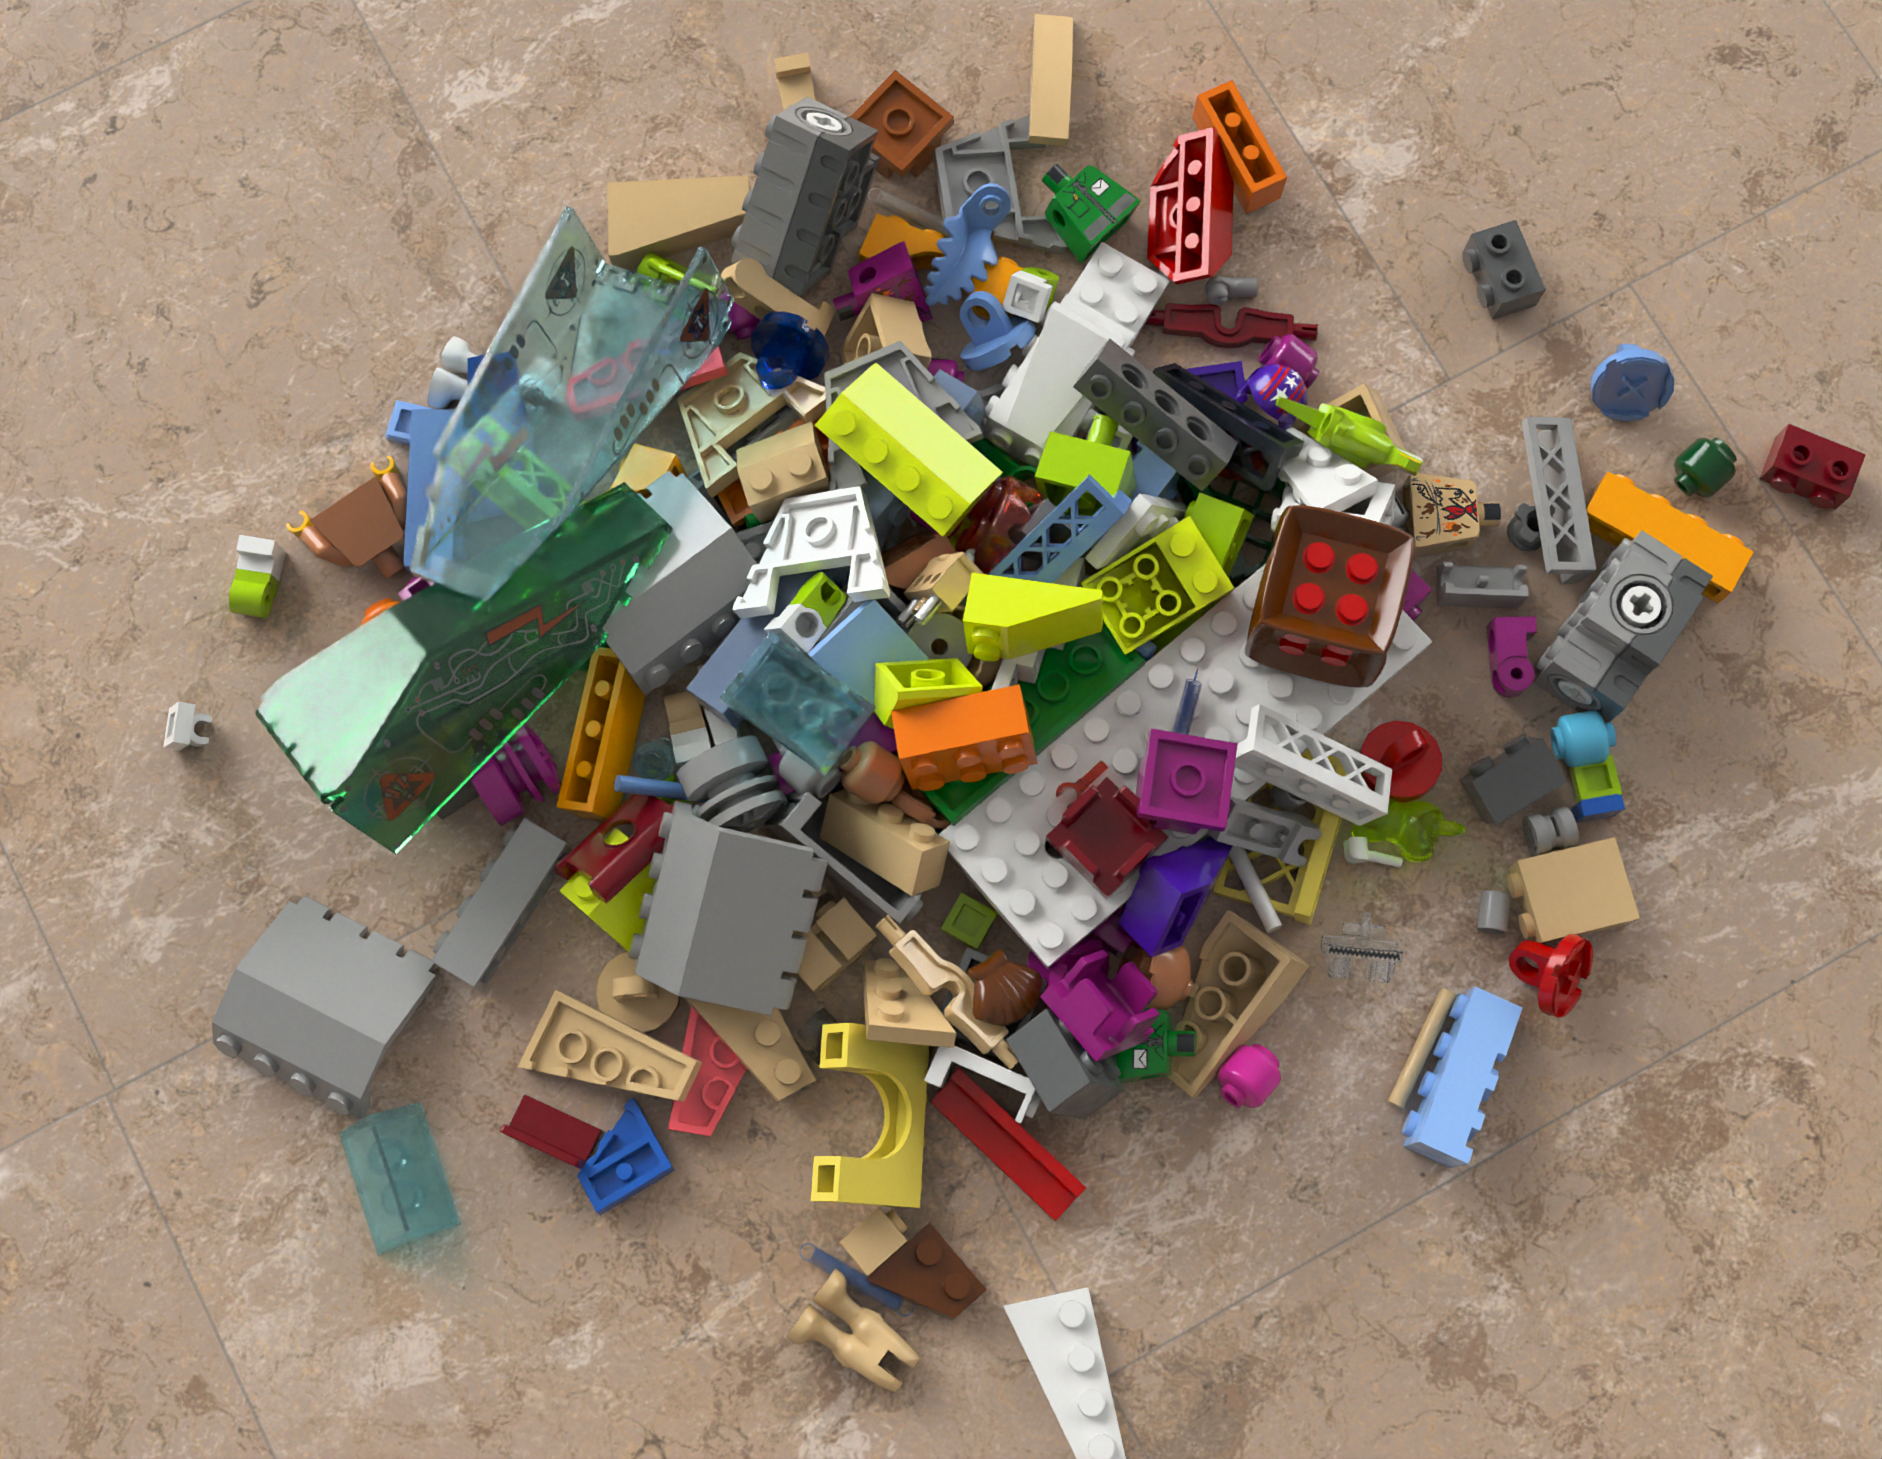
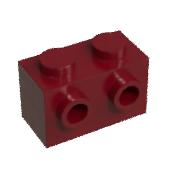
M1788 424L1775 437L1759 479L1770 483V486L1779 492L1795 493L1805 497L1816 507L1836 510L1851 496L1866 454Z

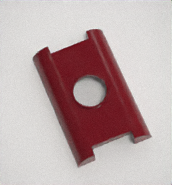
M632 794L554 867L555 873L566 880H569L576 872L590 879L591 881L588 885L593 895L607 904L652 861L654 852L659 854L662 852L665 838L659 837L660 825L664 812L672 813L674 803L670 805L654 796ZM621 824H633L635 826L633 835L627 841L617 845H610L604 842L606 834L614 827Z

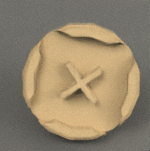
M629 952L621 953L608 962L598 977L596 998L599 1010L645 1034L662 1028L679 1007L680 996L635 974V959L629 958Z

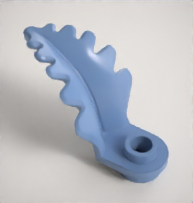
M988 183L979 187L960 207L957 216L948 217L944 220L943 226L951 237L941 238L937 242V247L945 256L935 257L931 262L932 266L938 270L929 272L927 279L932 283L924 288L927 293L925 301L927 305L933 306L937 303L947 305L949 303L948 296L955 301L962 298L961 288L967 293H972L975 289L971 276L982 282L987 280L988 274L984 267V262L992 266L997 265L998 256L991 241V233L1006 218L1011 209L1010 195L1000 185ZM989 201H994L998 204V207L988 209L984 205Z

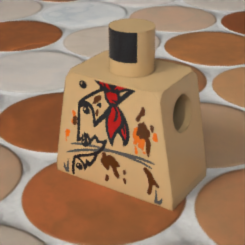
M1417 473L1416 476L1409 474L1403 485L1404 506L1409 511V519L1405 524L1406 532L1415 539L1413 559L1468 549L1479 538L1480 527L1500 525L1501 508L1499 502H1478L1476 483L1471 480Z

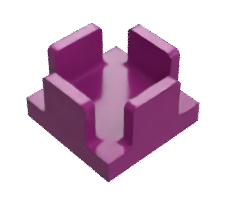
M1151 728L1148 733L1146 753L1139 765L1135 793L1139 798L1136 817L1154 820V828L1195 835L1200 829L1223 832L1227 827L1238 743Z
M1104 950L1081 957L1063 980L1049 985L1040 996L1096 1062L1144 1043L1154 1032L1151 1025L1160 1016L1155 1008L1144 1011L1157 996L1158 991L1133 962L1125 964L1112 980L1105 975L1100 968L1109 958V955Z

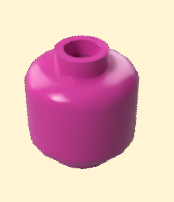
M1262 1045L1239 1046L1220 1066L1217 1072V1079L1222 1087L1220 1090L1221 1096L1236 1108H1240L1242 1105L1249 1108L1262 1106L1280 1083L1279 1060Z

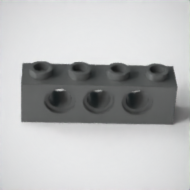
M1111 339L1104 344L1087 364L1073 388L1201 491L1227 466L1238 444L1235 439Z

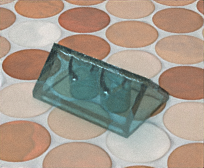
M419 1102L370 1114L339 1133L378 1256L461 1225L422 1103Z

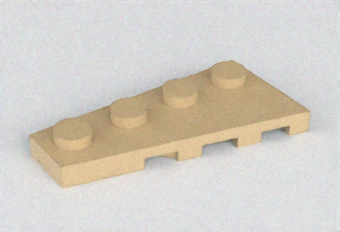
M555 990L518 1067L684 1102L703 1063L564 992Z

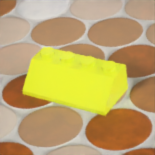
M876 362L838 396L815 424L820 431L942 537L949 536L1003 473Z

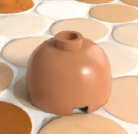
M1134 940L1131 945L1138 949L1134 953L1131 962L1137 966L1158 991L1157 996L1146 1008L1165 1011L1173 1007L1178 1001L1185 1000L1192 989L1193 980L1190 978V957L1183 944L1178 948L1151 957ZM1123 957L1117 973L1125 964L1130 963L1128 958Z

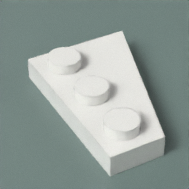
M1291 427L1286 430L1305 442L1299 456L1284 461L1278 475L1281 481L1288 482L1291 485L1293 496L1299 504L1305 503L1306 506L1341 512L1377 493L1378 479L1295 428ZM1262 453L1263 458L1270 465L1272 458Z

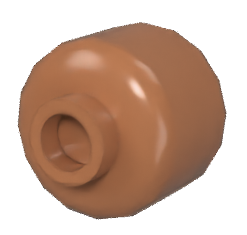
M873 741L864 742L857 748L855 746L850 747L842 756L839 765L843 769L841 783L844 788L871 805L892 800L900 791L905 779L899 758Z

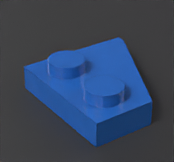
M634 1097L627 1101L624 1106L626 1110L612 1131L608 1130L599 1142L596 1154L586 1161L577 1175L596 1213L600 1216L675 1171Z

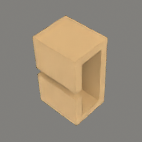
M845 898L841 899L837 904L834 900H831L821 907L814 915L817 921L810 928L809 933L793 932L795 935L807 938L799 973L796 974L815 996L879 941L878 935Z

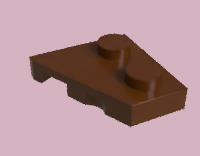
M931 1223L926 1225L865 1279L873 1287H881L901 1296V1299L929 1308L933 1313L951 1321L986 1291V1288Z

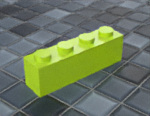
M1199 493L1197 500H1193L1189 504L1184 519L1188 516L1191 517L1229 578L1254 515L1243 508ZM1220 600L1150 640L1157 646L1154 654L1161 651L1219 603Z

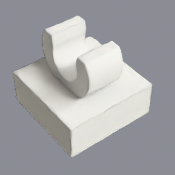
M177 702L169 708L163 748L181 751L188 745L201 747L208 744L209 738L196 735L194 725L196 723L208 725L212 722V717L205 713L194 715L196 704Z

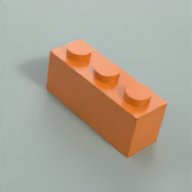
M1233 80L1197 95L1192 119L1199 130L1214 127L1218 131L1234 181V194L1244 212L1248 214L1280 199L1287 176Z

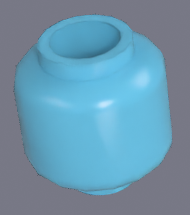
M1597 711L1563 715L1558 719L1556 727H1552L1550 730L1555 758L1557 760L1562 759L1569 767L1603 763L1608 758L1609 748L1616 746V734L1612 722H1604L1603 717Z

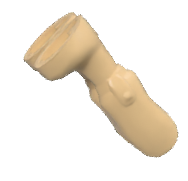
M835 1268L812 1301L846 1322L853 1333L843 1332L818 1309L809 1304L786 1337L799 1345L815 1340L832 1350L834 1357L841 1363L842 1367L852 1368L875 1384L896 1393L903 1382L893 1375L890 1369L883 1367L879 1362L888 1350L894 1354L895 1358L904 1361L912 1368L917 1365L920 1357L898 1333L884 1322L880 1313H876L869 1308H861L848 1295L846 1291L847 1278Z

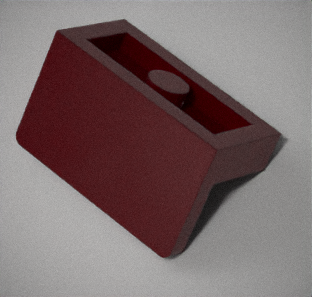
M524 1094L510 1125L503 1124L500 1132L582 1169L586 1161L591 1157L603 1130Z

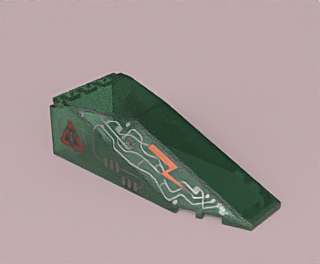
M623 482L571 510L567 515L564 514L385 610L279 678L261 696L264 702L257 708L255 715L323 804L332 803L329 809L334 814L394 854H397L606 641L609 634L603 630L604 625L618 602L624 606L628 605L632 597L626 592L627 587L641 565L647 569L650 568L673 528L632 488Z

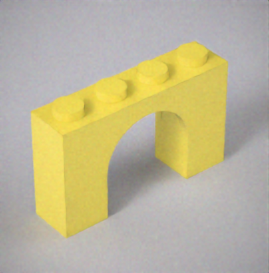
M837 1023L822 1025L820 1068L854 1072L867 1077L875 1085L882 1098L884 1126L876 1146L861 1158L814 1156L811 1201L881 1207L920 1208L923 1149L925 1145V1108L927 1103V1082L924 1079L928 1072L929 1046L867 1040L866 1025Z

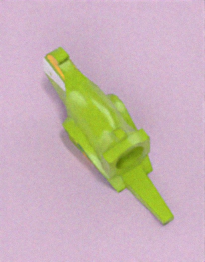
M1280 396L1275 403L1281 409L1310 425L1307 433L1316 441L1358 467L1365 468L1370 463L1389 464L1403 472L1416 476L1423 463L1420 457L1394 445L1390 438L1385 435L1386 426L1372 418L1321 403L1319 409H1315Z

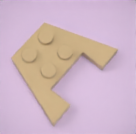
M739 352L725 363L728 375L695 385L677 398L697 464L710 497L713 498L739 478L737 463L725 451L786 404L805 423L814 422L826 412L825 387Z

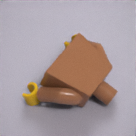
M386 456L390 465L382 471L377 470L374 462L371 463L370 467L374 474L373 478L313 518L304 511H299L298 513L304 517L303 524L299 528H294L288 522L286 524L287 529L297 538L301 539L318 558L342 568L352 565L359 568L372 559L387 579L404 567V561L392 546L405 537L403 531L406 526L407 491L400 479L399 470L394 459L391 456Z

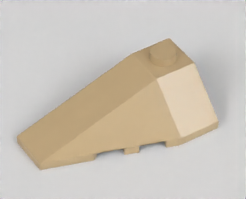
M1227 910L1203 944L1199 956L1202 961L1195 982L1188 995L1189 1000L1182 1021L1178 1022L1175 1031L1196 1032V1056H1171V1075L1167 1076L1192 1098H1196L1217 1075L1220 1066L1239 1046L1244 1045L1284 1002L1309 967L1308 964L1277 940L1230 910Z

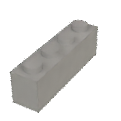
M526 818L523 819L520 825L515 824L508 831L503 840L505 848L497 861L493 859L486 865L480 876L482 884L474 896L469 895L464 899L456 914L459 917L451 932L445 931L439 937L433 949L436 955L432 962L483 992L557 877L554 867L573 850L566 842Z

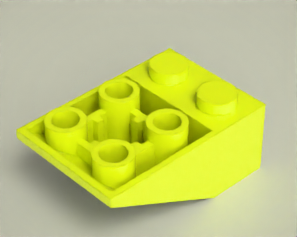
M1190 516L1081 582L1083 588L1103 590V620L1125 655L1199 613L1234 590V586Z

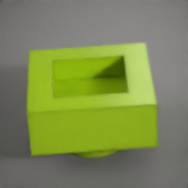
M1608 755L1607 760L1599 764L1579 767L1568 766L1577 803L1584 799L1601 796L1623 795L1613 755Z
M961 892L940 930L973 950L978 951L998 913Z

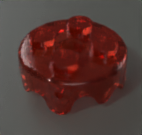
M1007 475L999 481H995L987 495H983L969 512L973 519L968 529H964L955 545V551L965 553L968 549H974L973 563L987 575L993 569L992 564L1000 563L1017 546L1009 539L1008 530L1013 524H1025L1029 521L1030 512L1026 501L1038 504L1042 500L1043 494L1013 476ZM997 543L1000 544L999 547L993 546L994 544H997Z

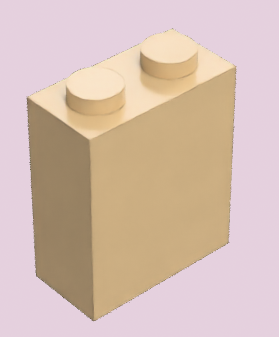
M1615 837L1518 860L1508 867L1510 873L1506 875L1507 886L1512 898L1518 899L1522 912L1518 916L1519 927L1525 939L1529 938L1531 941L1546 945L1559 942L1568 934L1584 936L1629 925L1640 919Z

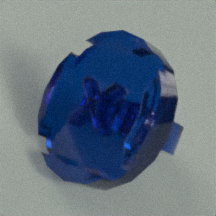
M785 311L770 312L757 323L750 336L751 348L758 359L755 368L759 382L764 388H785L791 385L798 376L810 381L820 375L829 359V346L824 335L817 327L814 331L811 327L807 326L808 320L800 315ZM777 368L781 369L780 371L770 372Z

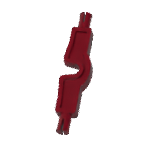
M1167 303L1165 311L1153 310L1144 324L1163 326L1164 334L1200 337L1207 343L1221 348H1239L1251 342L1268 344L1274 336L1277 335L1281 338L1287 334H1293L1299 339L1316 341L1318 334V324L1294 323V316L1292 314L1274 313L1249 307L1239 309L1235 327L1227 329L1221 324V308L1214 304L1187 305Z

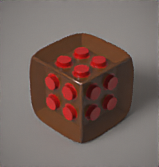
M1306 505L1286 507L1278 521L1274 533V547L1268 557L1260 581L1249 625L1245 655L1267 667L1325 683L1346 687H1369L1373 685L1386 664L1387 652L1392 644L1400 620L1413 565L1414 537L1390 525L1334 510Z

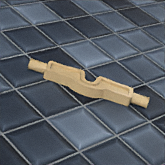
M889 914L883 918L875 928L893 945L889 954L905 970L921 993L933 995L941 988L949 989L953 999L944 1009L945 1018L962 1032L982 1054L985 1055L992 1050L1009 1070L1014 1067L1019 1061L1008 1042L1004 1039L1009 1032L1005 1026L992 1025L977 1020L973 1015L974 983L970 977L955 964L942 960L916 931L911 930L906 934L891 919Z

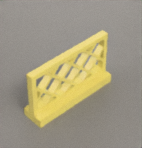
M1306 750L1302 754V757L1308 760L1314 759L1310 750ZM1334 756L1327 757L1335 773L1341 776L1347 775L1338 758ZM1267 783V784H1266L1263 788H1261L1259 791H1261V790H1263V789H1265V788H1267V787H1269V789H1270V791H1271L1273 785L1270 784V783ZM1314 804L1312 805L1316 813L1311 822L1320 829L1322 835L1317 840L1308 839L1307 842L1306 840L1301 842L1304 848L1303 856L1307 859L1306 864L1301 867L1290 864L1286 867L1284 862L1275 857L1281 870L1260 880L1264 887L1286 876L1293 889L1289 904L1271 899L1270 901L1277 913L1294 917L1295 921L1309 925L1312 924L1343 819ZM1253 851L1247 855L1251 861L1263 854ZM1228 856L1215 883L1213 894L1254 906L1246 889L1238 891L1225 887L1229 872L1235 869ZM1299 868L1296 880L1294 881L1290 872Z

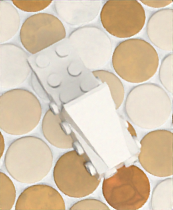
M1101 242L1069 294L1066 293L1060 304L1054 301L1047 310L1041 322L1043 329L1040 336L1034 335V338L1022 351L1021 355L1026 358L1020 367L1013 364L1002 383V386L1006 387L1001 397L998 398L993 395L985 408L986 412L984 413V418L987 421L983 436L995 446L1037 469L1050 431L1076 437L1079 431L1086 433L1098 412L1093 410L1096 405L1073 388L1074 384L1087 364L1109 339L1113 340L1132 357L1134 356L1136 351L1130 347L1167 289L1170 280Z

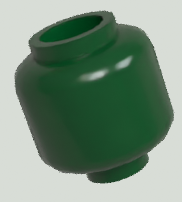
M1699 438L1675 459L1673 466L1677 477L1674 478V482L1687 496H1692L1695 493L1701 497L1710 498L1735 475L1736 468L1734 463L1737 461L1736 455L1726 443L1718 438H1713L1712 440Z

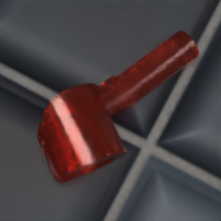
M1100 761L1075 783L1065 782L1059 785L1056 790V798L1060 797L1065 790L1074 789L1077 792L1076 801L1089 788V785L1108 769L1107 765ZM1074 802L1070 803V804L1067 806V809H1068Z

